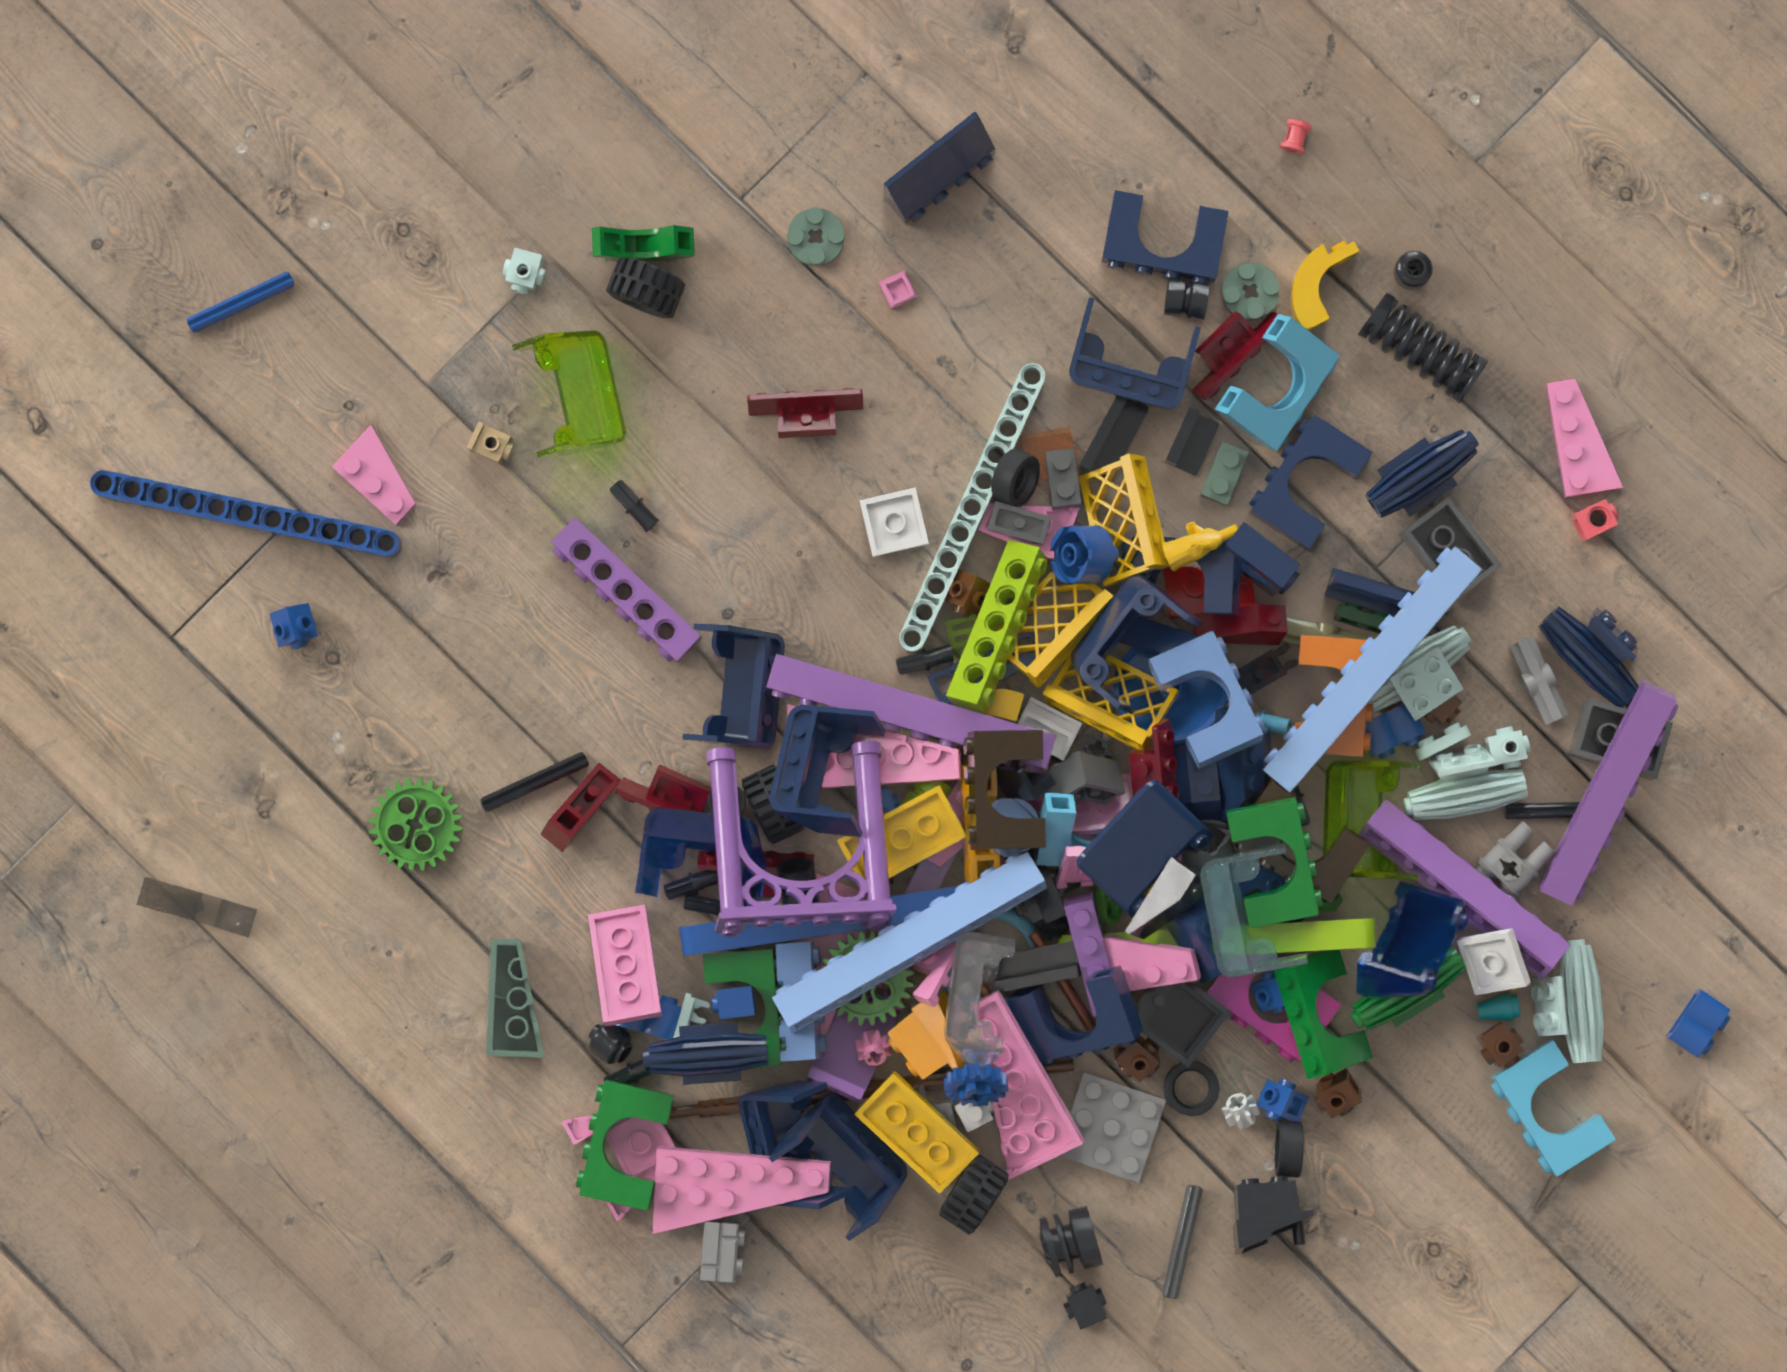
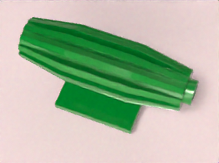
M1452 945L1420 957L1414 947L1365 977L1371 990L1352 1005L1354 1012L1350 1016L1359 1029L1364 1026L1367 1031L1390 1021L1393 1022L1395 1027H1398L1443 999L1445 995L1442 991L1467 968Z

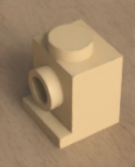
M478 421L467 449L501 465L503 459H509L514 444H511V436ZM488 439H496L497 444L494 448L486 446Z

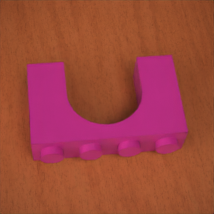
M1270 953L1231 955L1223 966L1225 972L1216 976L1205 992L1231 1011L1233 1015L1230 1019L1244 1029L1247 1024L1255 1029L1257 1032L1254 1036L1266 1045H1269L1272 1041L1280 1047L1278 1053L1290 1062H1293L1294 1059L1301 1061L1289 1020L1280 1023L1264 1021L1255 1014L1249 1003L1248 990L1250 983ZM1319 989L1316 997V1009L1319 1020L1325 1028L1342 1004Z

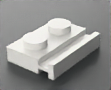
M1032 697L1017 723L1056 735L1051 755L1062 761L1065 759L1082 725L1081 722Z

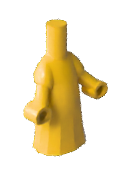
M1195 522L1188 523L1186 530L1189 535L1164 542L1162 545L1169 566L1175 571L1180 567L1203 558L1211 550H1216L1224 541L1231 539L1238 530V525L1234 524L1217 531L1212 528L1204 529Z

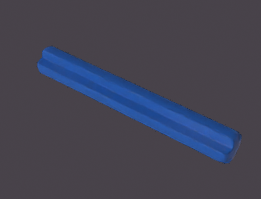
M284 272L188 317V326L192 332H198L295 285L294 280L289 272Z

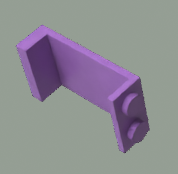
M871 989L868 990L867 996L869 1004L873 1003ZM883 992L882 995H878L881 998H889L891 994ZM862 994L859 995L858 997L852 999V1001H854V1002H859V1001H861V999H862ZM895 1006L898 1014L895 1017L887 1012V1021L885 1023L881 1021L879 1016L876 1017V1024L871 1026L869 1018H866L861 1026L859 1025L858 1017L855 1016L851 1022H847L849 1013L845 1012L840 1016L836 1013L826 1035L827 1052H822L823 1058L815 1060L808 1073L807 1081L827 1082V1090L860 1104L877 1065L868 1066L865 1059L858 1060L855 1040L860 1039L863 1032L868 1030H879L882 1036L888 1035L887 1033L894 1028L902 1008Z

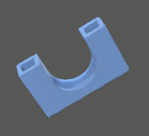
M1213 631L1149 659L1150 671L1161 692L1192 678H1207L1218 683L1227 694L1229 709L1226 715L1218 723L1194 733L1186 739V745L1198 770L1261 742L1263 739L1262 731L1266 730L1260 715L1254 716L1250 705L1253 704L1248 690L1246 688L1241 689L1237 681L1240 679L1237 667L1234 663H1228L1225 656L1228 651L1221 637L1216 638Z

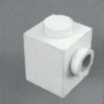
M991 1101L988 1102L987 1106L973 1107L972 1103L962 1106L961 1102L954 1105L967 1133L993 1120L991 1113L994 1110Z

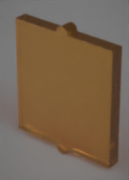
M1070 426L1020 436L1023 452L1034 455L1039 460L1040 476L1038 481L1048 479L1045 451L1074 448V453L1077 451V448L1073 446Z

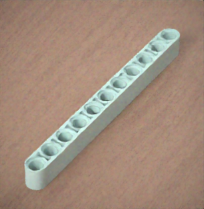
M1036 363L1026 364L1020 370L900 632V646L906 652L915 653L923 648L983 518L988 503L993 496L991 487L980 489L976 484V479L980 475H988L991 479L993 478L998 463H993L989 460V451L1000 449L1005 454L1015 448L1042 389L1045 371ZM1028 371H1036L1040 376V381L1034 385L1028 384L1024 380V374ZM1024 397L1028 402V407L1023 411L1014 409L1012 406L1013 399ZM1012 423L1016 428V433L1011 437L1002 435L1000 432L1001 425ZM968 501H976L980 505L981 510L978 514L971 516L964 511V505ZM957 527H963L968 531L969 536L963 542H958L952 537V531ZM943 554H953L957 561L955 566L952 568L943 567L940 563V557ZM934 579L941 580L945 587L943 592L932 594L928 589L930 581ZM922 605L930 607L933 612L932 617L926 621L920 620L916 616L918 607ZM913 631L919 634L921 640L917 646L909 647L905 644L904 636L908 632Z

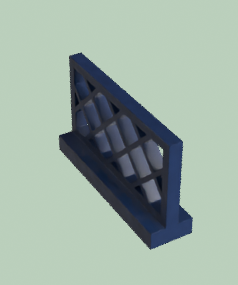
M1332 568L1324 596L1345 603H1353L1362 608L1382 612L1387 615L1390 614L1392 617H1395L1401 610L1397 606L1398 603L1408 592L1412 595L1415 592Z

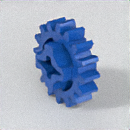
M979 1063L964 1064L963 1069L955 1067L953 1072H947V1078H944L946 1097L952 1098L953 1103L960 1101L962 1106L968 1103H972L973 1107L987 1106L989 1101L997 1103L999 1102V1097L1005 1098L1006 1092H1008L1006 1072H1001L1000 1067L992 1069L991 1064H987L984 1067L980 1066Z

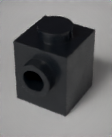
M1085 1281L1069 1288L1071 1293L1066 1294L1068 1302L1064 1303L1063 1306L1069 1319H1076L1080 1330L1107 1318L1102 1307L1107 1302L1101 1288L1095 1290L1093 1284L1086 1285Z

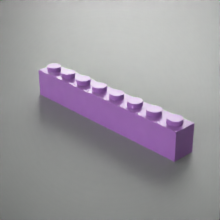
M1642 680L1555 851L1556 854L1551 858L1539 882L1541 892L1571 906L1576 898L1580 900L1587 886L1584 882L1588 874H1593L1597 869L1600 861L1597 856L1601 848L1606 849L1612 839L1613 833L1610 831L1614 823H1620L1626 810L1623 807L1628 797L1632 798L1639 785V782L1636 780L1640 772H1646L1652 760L1650 753L1654 745L1658 747L1663 740L1665 731L1662 729L1667 719L1671 721L1678 710L1677 700L1673 693Z
M1385 799L1358 833L1368 840L1369 844L1482 933L1513 928L1526 968L1541 980L1553 969L1569 948L1570 944L1559 933L1548 928L1535 914L1529 913L1518 904L1515 898L1505 894L1495 886L1491 879L1481 875L1468 861L1457 856L1444 842L1437 840L1421 824L1414 822L1397 805L1390 803L1388 800Z

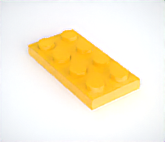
M940 785L883 815L889 878L966 837V832ZM843 836L837 840L847 861L854 855L859 837ZM862 854L852 870L861 875L865 880L864 858Z
M896 1071L855 1112V1115L939 1194L980 1152L967 1137Z

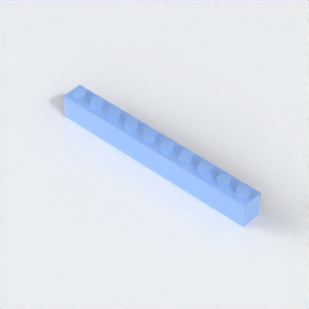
M1457 546L1452 550L1447 547L1436 559L1439 563L1438 567L1433 572L1427 570L1417 581L1420 588L1413 595L1408 592L1397 605L1401 610L1394 618L1390 614L1378 627L1382 632L1374 640L1372 637H1369L1359 649L1363 654L1356 662L1352 659L1348 661L1340 671L1344 675L1337 684L1331 681L1321 693L1324 697L1322 702L1318 706L1312 704L1302 715L1305 719L1303 724L1299 728L1293 726L1283 737L1286 741L1285 745L1280 750L1274 748L1264 759L1267 765L1263 770L1289 793L1293 791L1483 570Z
M1028 851L1023 854L1020 852L1013 854L1006 859V864L997 869L992 867L985 870L980 875L981 878L973 883L965 882L959 885L952 895L946 898L944 896L936 898L929 904V908L922 912L914 911L904 918V922L896 927L891 925L882 929L878 933L879 936L875 939L859 942L853 947L852 952L845 956L837 955L827 962L828 966L819 971L814 969L802 976V980L793 986L787 984L776 991L777 995L773 996L772 999L792 1034L1047 888L1046 882Z

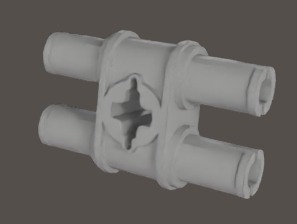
M1522 821L1505 839H1498V843L1483 858H1479V865L1475 870L1489 879L1492 876L1494 878L1497 876L1501 880L1499 882L1501 885L1498 888L1516 899L1521 896L1519 893L1534 878L1537 879L1540 873L1538 871L1556 852L1543 841L1526 859H1520L1517 856L1519 854L1517 851L1535 833ZM1500 859L1507 863L1514 861L1516 863L1514 869L1518 877L1509 872L1505 875L1502 874L1504 867Z

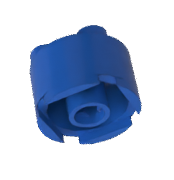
M1099 525L1060 528L1053 537L1050 551H1054V560H1051L1054 574L1060 581L1071 584L1102 583L1110 574L1113 563L1117 561L1119 556L1118 549L1113 545L1110 535Z

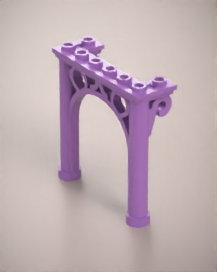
M862 741L851 746L858 825L863 832L862 837H859L854 855L836 872L808 881L787 880L774 876L761 869L749 857L741 839L735 749L720 747L706 752L707 765L710 766L720 898V913L714 928L715 934L722 933L723 937H736L740 935V932L745 931L746 925L754 924L755 928H768L772 926V923H783L786 927H795L801 925V922L813 921L814 925H827L833 920H842L844 924L860 922V926H868L870 930H880L886 928V925H890L896 912V904H892V899L890 898L879 757H881L879 742ZM862 854L864 858L865 880L861 875L852 871ZM741 862L754 875V877L746 882L745 886H742ZM842 878L852 880L859 886V894L854 897H841L835 891V884ZM760 882H764L772 887L775 896L770 901H755L750 896V888ZM829 886L827 892L832 902L812 903L816 895L824 892L823 887ZM781 889L786 890L785 895L794 897L799 904L777 905L781 898ZM864 896H867V901H862Z

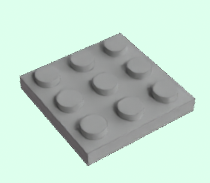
M1083 1072L1070 1115L1085 1141L1082 1145L1059 1156L1139 1183L1166 1100Z

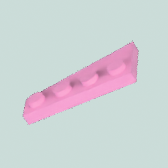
M1576 379L1545 384L1564 498L1623 488Z

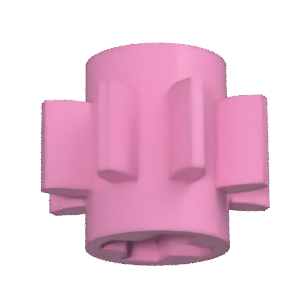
M879 1030L863 1032L860 1039L855 1040L858 1060L865 1059L868 1066L882 1064L886 1060V1056H891L892 1054L891 1045L888 1042L889 1036H882Z

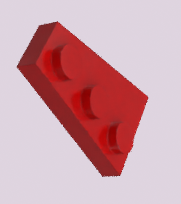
M1170 566L1164 568L1163 575L1166 593L1193 615L1194 613L1203 612L1205 586L1203 571L1190 566L1188 568L1180 567L1175 571ZM1241 577L1239 607L1256 605L1252 579ZM1168 607L1169 619L1182 618Z

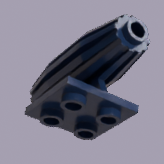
M1463 430L1456 431L1430 444L1426 438H1423L1377 469L1382 479L1365 494L1367 501L1380 518L1404 509L1409 517L1413 516L1458 485L1453 476L1477 454L1476 447L1479 446L1477 439L1470 431L1465 433Z
M1558 606L1538 626L1557 654L1590 688L1615 706L1621 708L1626 706L1628 708L1639 685L1621 660L1630 658L1633 661L1637 657L1638 647L1636 643L1638 641L1629 631L1625 630L1622 632L1615 624L1617 622L1616 618L1606 609L1602 612L1597 607L1593 611L1587 627Z
M738 1022L679 1026V1037L651 1043L648 1045L649 1050H643L644 1068L650 1067V1072L654 1074L682 1076L683 1085L742 1081L741 1071L768 1065L767 1036L738 1033Z

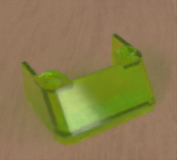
M600 332L544 333L512 345L513 351L533 350L535 361L544 371H554L566 426L559 427L554 432L555 446L536 452L537 458L575 454L614 445L625 439L626 427L606 340Z
M1333 761L1330 763L1325 777L1323 855L1328 851L1344 825L1357 834L1361 831L1381 806L1382 792H1392L1397 788L1400 780V769H1421V763L1400 761ZM1370 844L1348 878L1417 880L1418 874L1396 873L1397 865Z

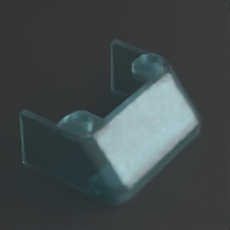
M1286 844L1242 851L1206 862L1201 869L1200 878L1219 971L1225 976L1237 977L1308 964L1307 953L1278 958L1276 947L1272 941L1267 938L1250 939L1239 882L1249 881L1257 876L1260 869L1259 858L1287 853Z

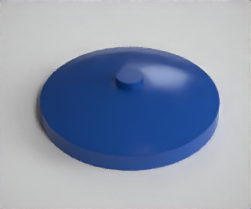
M1132 647L1121 661L1153 677L1149 668V659L1155 656L1137 652ZM1116 670L1114 677L1119 676L1118 670ZM1137 677L1124 681L1128 693L1144 689L1142 680ZM1192 678L1173 686L1179 690V694L1164 718L1171 720V727L1174 731L1173 745L1184 744L1188 736L1216 724L1215 710L1226 707L1228 697L1224 689L1215 681L1207 678ZM1121 682L1113 684V692L1118 696L1124 694ZM1146 682L1147 687L1153 686ZM1160 690L1149 693L1152 705L1164 703L1169 694ZM1146 694L1129 699L1131 707L1135 711L1149 707ZM1117 709L1119 715L1127 714V712ZM1148 713L1135 717L1136 725L1147 731L1153 722L1152 714Z

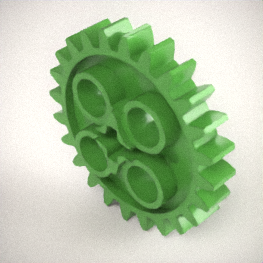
M406 778L405 787L396 781V791L393 792L386 787L385 792L388 797L386 799L377 797V800L382 804L381 807L371 808L372 811L377 813V818H370L368 820L376 824V828L370 830L369 834L378 835V838L372 844H382L383 847L378 854L384 855L389 853L390 855L387 860L389 864L398 859L399 869H402L405 863H408L409 871H414L416 864H419L422 871H426V862H429L436 868V858L439 857L441 860L447 861L444 852L447 850L454 853L455 849L450 845L451 842L461 841L460 838L455 836V831L463 830V827L456 825V821L462 819L463 816L454 814V811L460 805H450L449 802L454 795L448 794L443 796L445 787L442 785L434 790L433 780H430L427 786H424L423 778H418L416 785H413L410 778ZM405 798H411L415 803V809L410 814H404L400 808V804ZM423 800H426V807L419 819V822L423 824V828L415 830L411 847L406 849L405 845L413 830L409 822L410 820L417 819L420 805ZM432 808H438L442 812V819L437 824H431L427 818L428 812ZM395 825H401L404 828L405 834L403 839L396 842L391 838L390 830ZM422 835H428L432 840V846L429 850L423 852L418 848L417 841Z
M864 930L860 931L859 939L857 940L851 933L848 935V944L840 939L837 941L840 950L830 948L829 951L834 957L837 955L845 956L852 952L853 947L859 942L875 939L877 937L876 931H872L869 938H866ZM824 958L823 962L827 964L832 958ZM905 969L882 982L889 985L891 989L889 998H881L877 994V986L871 989L872 1004L868 1003V991L862 994L861 1001L854 1002L851 1000L840 1006L837 1015L840 1016L845 1012L849 1013L847 1022H851L856 1016L861 1026L866 1018H869L871 1026L875 1025L876 1017L878 1016L885 1023L887 1021V1012L895 1017L898 1015L895 1006L903 1009L906 1007L902 997L911 998L912 994L906 990V987H913L915 983L907 980V978L913 975L915 971Z

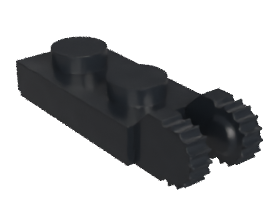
M1285 643L1274 651L1271 649L1237 669L1240 675V679L1237 681L1241 689L1246 688L1251 696L1286 675L1288 670L1299 664L1297 659H1291L1282 666L1277 657L1290 649L1288 644Z

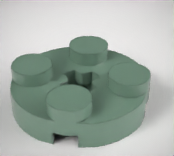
M812 207L800 212L793 218L788 228L787 240L792 255L805 265L818 266L831 263L839 256L843 249L844 231L840 220L830 211L818 207ZM812 230L814 232L820 230L822 232V243L814 242L811 244L809 242L811 238L809 233Z
M1245 262L1233 268L1223 282L1222 298L1224 305L1231 315L1236 311L1246 321L1262 319L1268 316L1275 308L1279 299L1280 285L1275 275L1267 267L1257 263ZM1256 286L1258 297L1252 296L1250 299H1246L1244 297L1246 292L1243 290V287Z

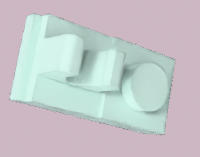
M686 993L673 1038L680 1036L679 1026H690V1021L704 1024L706 1019L698 1017L694 1009L699 1007L710 1008V1003L692 997L691 993Z

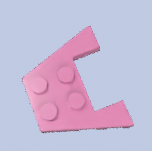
M970 933L908 967L928 975L913 993L919 1002L935 1007L938 1003L939 997L937 993L941 986L946 987L950 978L947 974L952 964L957 965L972 938ZM880 983L878 985V987L884 988L886 986L885 983Z
M591 1115L566 1119L561 1122L574 1145L593 1135V1131L588 1130ZM635 1117L624 1118L614 1123L605 1138L624 1173L655 1180L656 1151L658 1146L677 1148L664 1124ZM606 1201L616 1221H619L631 1208Z

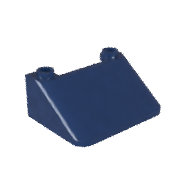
M1151 780L1136 793L1081 852L1077 859V867L1133 919L1146 898L1143 894L1158 879L1170 858L1177 859L1189 845L1197 851L1204 850L1209 845L1214 834L1158 780Z

